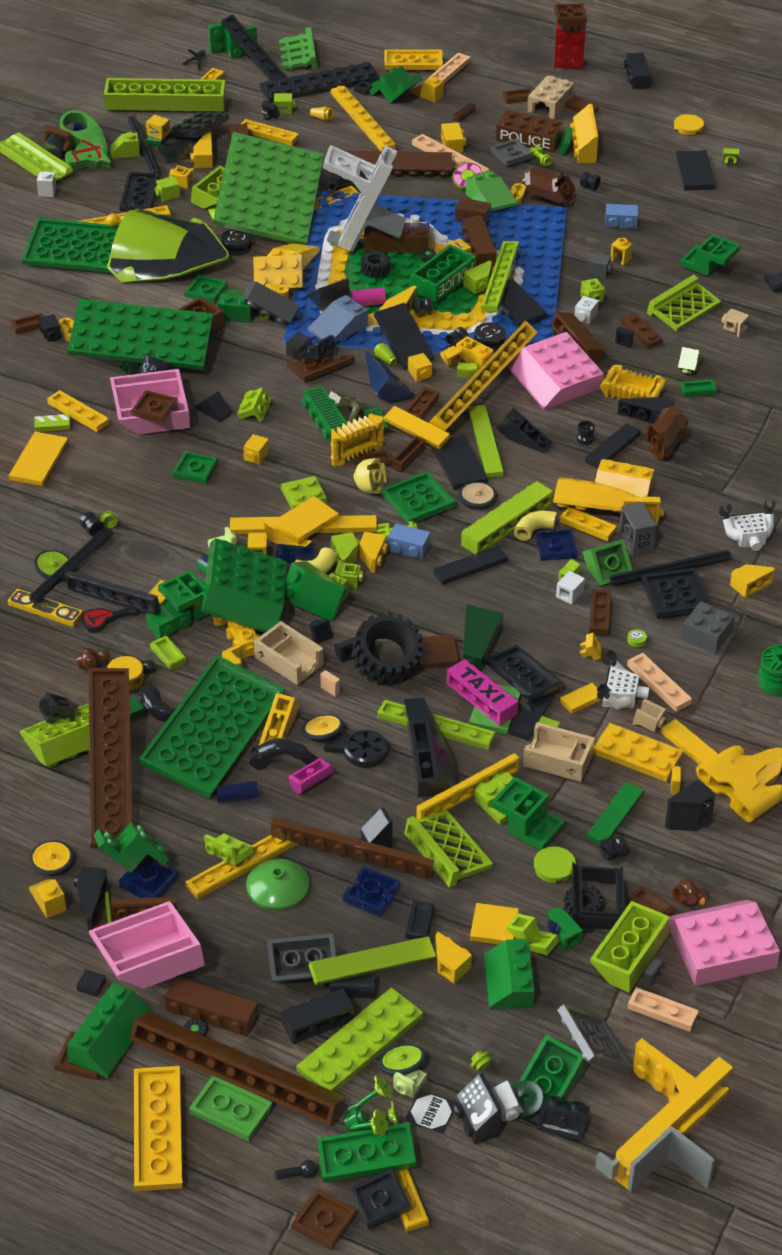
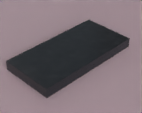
M707 150L676 151L684 190L715 189V181Z
M129 172L119 206L120 212L152 208L156 194V180L160 178L159 173Z
M513 278L509 279L499 308L518 327L525 321L532 323L547 318V312Z
M405 303L374 313L377 323L403 370L408 369V357L424 353L429 361L434 359L430 348Z
M464 435L449 438L440 449L431 445L453 490L461 489L462 486L470 482L488 483V478Z
M518 645L485 658L486 665L531 702L563 688V682Z

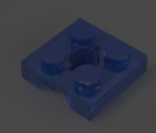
M146 855L132 872L127 871L120 878L119 887L139 898H159L179 878V871L170 866L168 868L160 867L153 857Z
M362 866L357 873L355 884L351 888L348 887L344 892L343 902L381 917L399 891L400 880Z

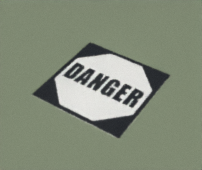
M420 1089L404 1121L443 1135L455 1111L454 1106L457 1102Z

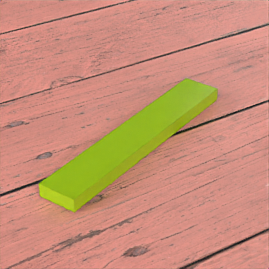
M468 406V413L483 470L487 478L502 477L504 471L486 406Z
M384 700L377 712V718L407 726L405 706ZM432 714L442 736L489 750L496 737V732Z
M428 936L313 961L309 963V968L315 985L432 960L436 955Z

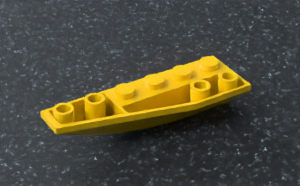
M560 477L558 478L553 502L557 503V506L560 507L575 505V508L580 510L595 508L597 510H613V512L621 513L623 497L639 496L597 482ZM660 508L659 518L665 514V510Z

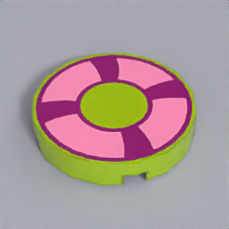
M473 162L460 165L453 173L455 186L460 190L466 189V177H470L473 174H483L481 167Z

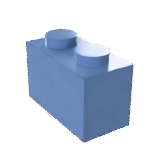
M606 204L605 228L637 229L638 205Z
M395 524L388 536V551L423 560L430 547V532Z

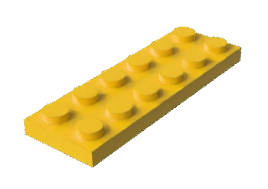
M180 1066L134 1069L135 1191L183 1188Z

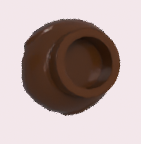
M86 648L82 654L77 655V664L81 670L97 668L99 661L107 662L111 655L106 649H101L96 653L92 648Z
M689 879L681 880L672 891L674 900L686 906H692L696 902L704 905L708 899L707 890L704 888L697 889L694 882Z

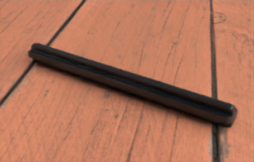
M134 115L132 117L129 116V125L133 133L138 134L139 147L150 172L159 173L160 170Z
M107 527L101 529L29 595L30 602L37 604L65 578L67 571H73L111 536V529Z
M729 550L718 551L609 576L611 585L639 580L641 575L689 569L726 561L731 558Z

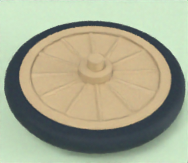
M470 482L461 487L459 498L463 504L469 507L484 508L495 502L497 493L490 484Z

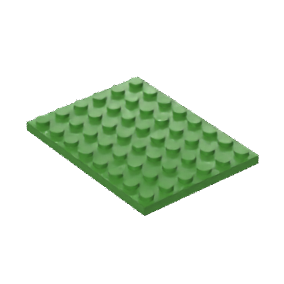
M233 132L213 225L288 243L307 245L324 154Z

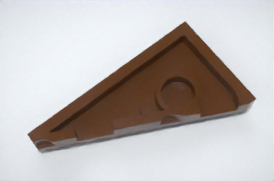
M340 355L341 359L330 360V356H326L320 360L304 359L303 362H293L292 359H288L287 366L301 380L307 382L354 363L355 357L353 355Z

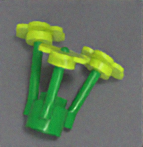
M375 1075L374 1079L376 1082L374 1086L376 1090L355 1105L348 1107L349 1112L344 1114V1123L349 1131L372 1127L375 1135L385 1136V1131L389 1127L386 1119H390V1122H394L395 1125L399 1124V1116L394 1101H391V1108L388 1109L387 1114L376 1109L374 1110V1117L367 1118L364 1110L360 1111L358 1109L378 1094L385 1098H392V1088L383 1077Z

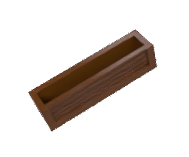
M416 436L392 459V469L402 472L425 449V440Z

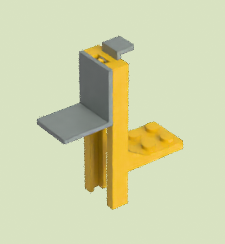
M641 1038L635 1047L633 1071L639 1078L651 1084L656 1091L667 1096L669 1103L616 1151V1158L613 1161L602 1152H599L596 1156L595 1167L612 1180L614 1178L632 1192L668 1158L700 1184L708 1188L712 1182L715 1159L685 1137V1135L729 1094V1088H724L720 1084L733 1072V1066L718 1057L694 1078Z

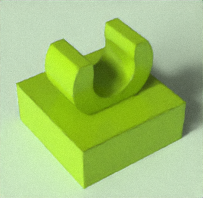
M724 148L723 161H725V166H727L728 161H733V166H735L739 158V149Z

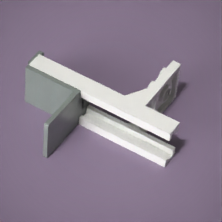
M330 145L322 168L352 181L361 194L343 227L342 233L339 234L330 230L327 242L353 252L367 224L397 238L401 237L406 218L374 204L392 171L393 165L391 164L397 154L396 150L385 146L376 165H373ZM360 171L365 174L368 180L359 176Z

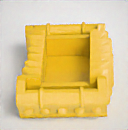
M613 365L602 380L600 389L605 397L608 398L611 395L612 399L617 397V401L621 398L659 397V394L664 389L666 380L659 375H656L653 379L652 375L647 377L645 374L642 377V372L637 376L636 371L632 374V370L628 372V368L623 370L622 365Z
M371 413L368 418L364 416V420L359 417L358 422L353 419V423L348 421L347 426L343 423L342 429L338 426L337 431L331 429L332 465L343 466L346 459L349 462L350 457L354 459V454L359 456L360 452L363 455L364 451L368 454V450L371 452L372 448L376 451L381 450L384 442V418Z

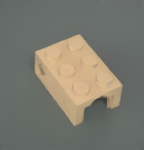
M547 75L528 96L527 112L534 113L536 105L539 102H544L549 107V117L555 119L566 107V102L573 98L574 83Z
M281 621L254 641L255 658L296 685L300 684L324 665L323 648Z
M537 722L532 745H526L524 749L523 766L581 782L593 756L595 738ZM582 743L585 744L586 749H583V748H582V746H581Z

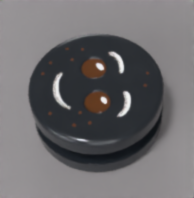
M230 229L221 236L222 245L227 250L228 255H244L251 249V236L249 233Z
M493 322L479 324L474 330V340L493 349V351H497L505 343V329Z

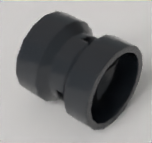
M584 172L580 180V186L584 188L589 187L591 190L596 191L600 185L601 177Z
M425 297L422 300L419 298L413 299L415 315H420L421 313L432 314L431 297Z
M458 327L453 332L447 334L445 340L449 347H456V344L466 336L469 337V334L463 327Z
M587 420L579 422L577 428L578 443L582 445L592 444L594 442L595 424Z
M93 512L84 513L79 520L81 527L92 537L105 527L104 523Z
M621 834L614 836L613 839L606 838L600 840V849L606 860L614 858L615 855H626L628 852L626 841Z

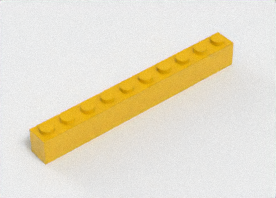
M525 321L432 418L429 424L445 431L538 332Z

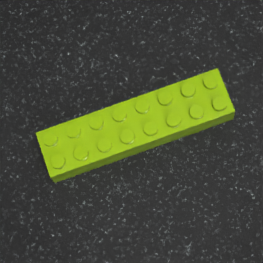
M107 78L104 90L105 110L224 112L225 80Z

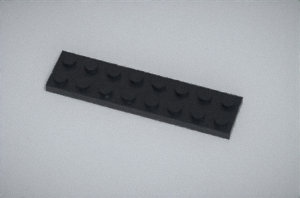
M363 62L357 65L336 67L331 70L295 75L259 84L260 90L267 101L272 103L274 102V93H292L293 99L329 92L338 86H345L346 88L355 87L361 81L374 83L377 80L380 81V76L370 62Z

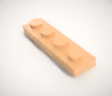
M457 53L430 77H437L444 81L445 84L470 63L471 57Z
M644 653L628 660L627 666L675 712L692 704V698Z

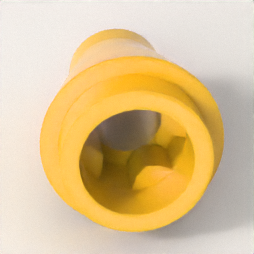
M329 106L311 108L310 116L327 122L333 118V109Z

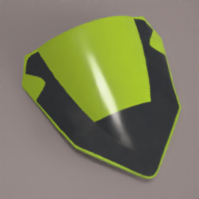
M135 209L129 210L125 214L118 227L107 268L121 283L165 280L191 274L193 271L223 262L228 259V252L206 223L191 222L161 213Z

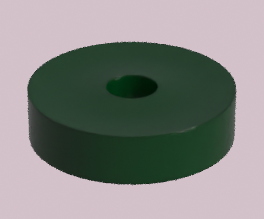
M528 1080L514 1084L512 1088L524 1111L518 1117L530 1119L540 1113L541 1104L545 1098L541 1088L535 1082ZM529 1097V1101L524 1103L523 1099Z

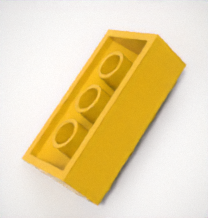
M589 104L575 115L573 123H570V127L573 128L571 138L573 141L574 157H577L578 163H596L598 133L593 105Z

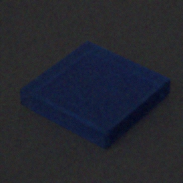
M572 529L535 532L541 561L577 558L578 553Z

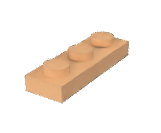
M637 987L628 1002L627 1008L691 1032L699 1012L697 1009Z

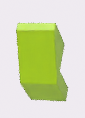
M518 913L506 926L507 931L516 939H528L529 950L532 952L548 955L559 942L556 934L539 930L535 917Z

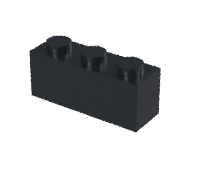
M626 53V59H624L623 64L632 89H649L651 74L644 53Z
M343 988L330 991L323 996L309 999L304 1003L282 1010V1025L292 1044L348 1024L354 1019V1007Z

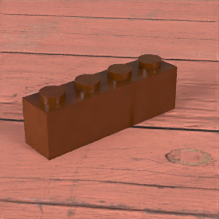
M483 217L463 218L461 233L464 234L465 243H468L471 247V254L476 256V266L487 261H491V266H495L496 250Z
M556 312L551 324L552 329L558 335L567 332L595 364H599L605 349L573 313Z
M179 977L174 979L165 995L167 1011L191 1019H199L213 1027H220L235 1034L248 1036L258 1018V1002Z

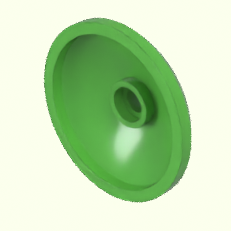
M271 859L258 864L252 869L247 877L246 888L249 897L258 906L269 910H286L297 906L307 897L310 890V878L306 870L294 861Z

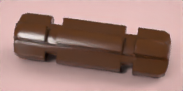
M473 103L467 104L453 114V120L460 121L473 112L476 105Z

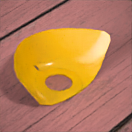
M264 523L266 536L274 546L290 551H299L311 542V540L305 539L297 543L283 532Z

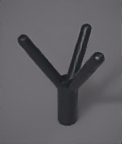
M188 49L194 56L183 62L182 65L196 59L197 69L200 70V58L205 55V50L202 49L196 53Z

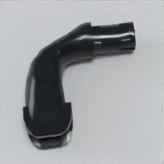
M339 175L330 177L323 184L324 189L328 192L355 185L352 181L344 179Z
M149 684L140 688L141 700L139 702L142 706L145 707L154 719L167 722L176 708H168L162 703L159 690L154 685Z
M274 738L261 745H254L251 748L252 757L249 760V764L256 770L266 768L272 759L282 754H288L295 759H300L306 765L317 760L318 757L309 752L303 744L284 738Z

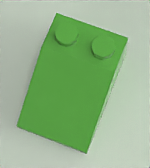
M487 171L484 174H473L470 177H466L465 195L473 200L491 203V211L517 206L518 202L502 178L495 174V172Z

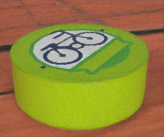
M635 629L628 633L627 642L630 646L638 648L646 644L647 635L644 631Z

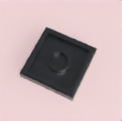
M393 1168L350 1188L368 1230L412 1210Z

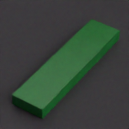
M625 782L587 833L586 839L599 845L600 840L611 839L641 799L644 790Z

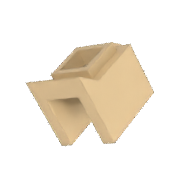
M731 308L722 317L723 329L737 334L739 338L748 328L747 325H744V322L749 318V315Z
M644 699L641 709L636 710L632 725H640L655 732L657 728H662L666 721L664 717L666 709Z

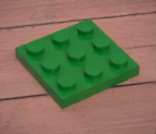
M428 471L381 489V495L408 524L411 521L416 523L456 507V501Z

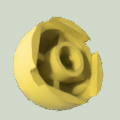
M379 458L363 460L355 470L354 481L358 488L366 494H381L383 483L387 482L386 467L384 463H380L379 460L381 459Z

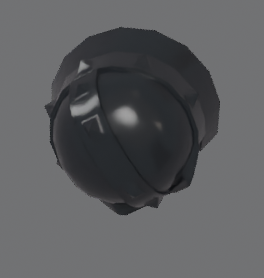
M142 355V364L138 373L173 370L174 366L163 360Z

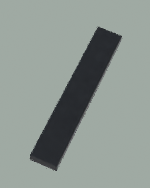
M233 14L221 20L222 26L270 81L286 78L284 72Z
M72 571L65 573L69 590L155 615L161 612L157 595Z

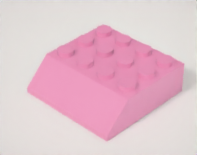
M567 332L523 347L507 366L543 410L600 389L604 375Z
M179 369L110 377L118 420L121 425L136 434L190 428L189 410ZM146 390L178 398V404L164 423L131 416L132 408Z
M743 900L670 916V932L695 986L775 969L778 966L780 950L756 902Z
M170 901L89 931V935L116 977L142 989L152 987L157 983L173 979L178 975L205 966L201 944Z

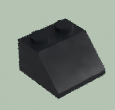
M697 779L669 798L665 828L670 830L698 831L702 827H707L713 819L716 793Z

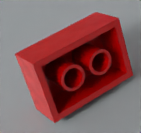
M581 23L580 29L576 31L562 30L559 24H557L554 68L583 70L586 23Z

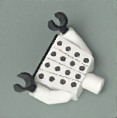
M767 500L765 501L763 508L766 514L764 512L730 515V517L729 514L732 511V506L728 504L726 512L722 505L719 509V514L724 517L723 524L726 535L736 541L739 547H751L753 551L760 550L762 545L766 544V538L770 537L774 529V514H772V511L776 505L775 501H772V507H768Z
M609 650L603 658V663L605 665L611 664V667L608 669L606 683H602L597 688V697L603 699L602 707H613L616 710L633 708L636 697L648 699L649 687L638 686L639 676L626 670L618 661H615L617 659L616 653L613 650Z

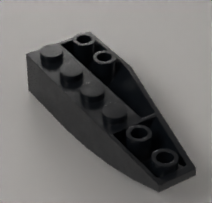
M404 699L418 797L438 795L458 784L454 758L425 699Z

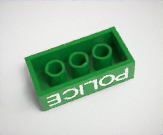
M450 244L410 274V287L417 286L418 295L431 297V301L437 302L463 282L464 271L476 267V256Z

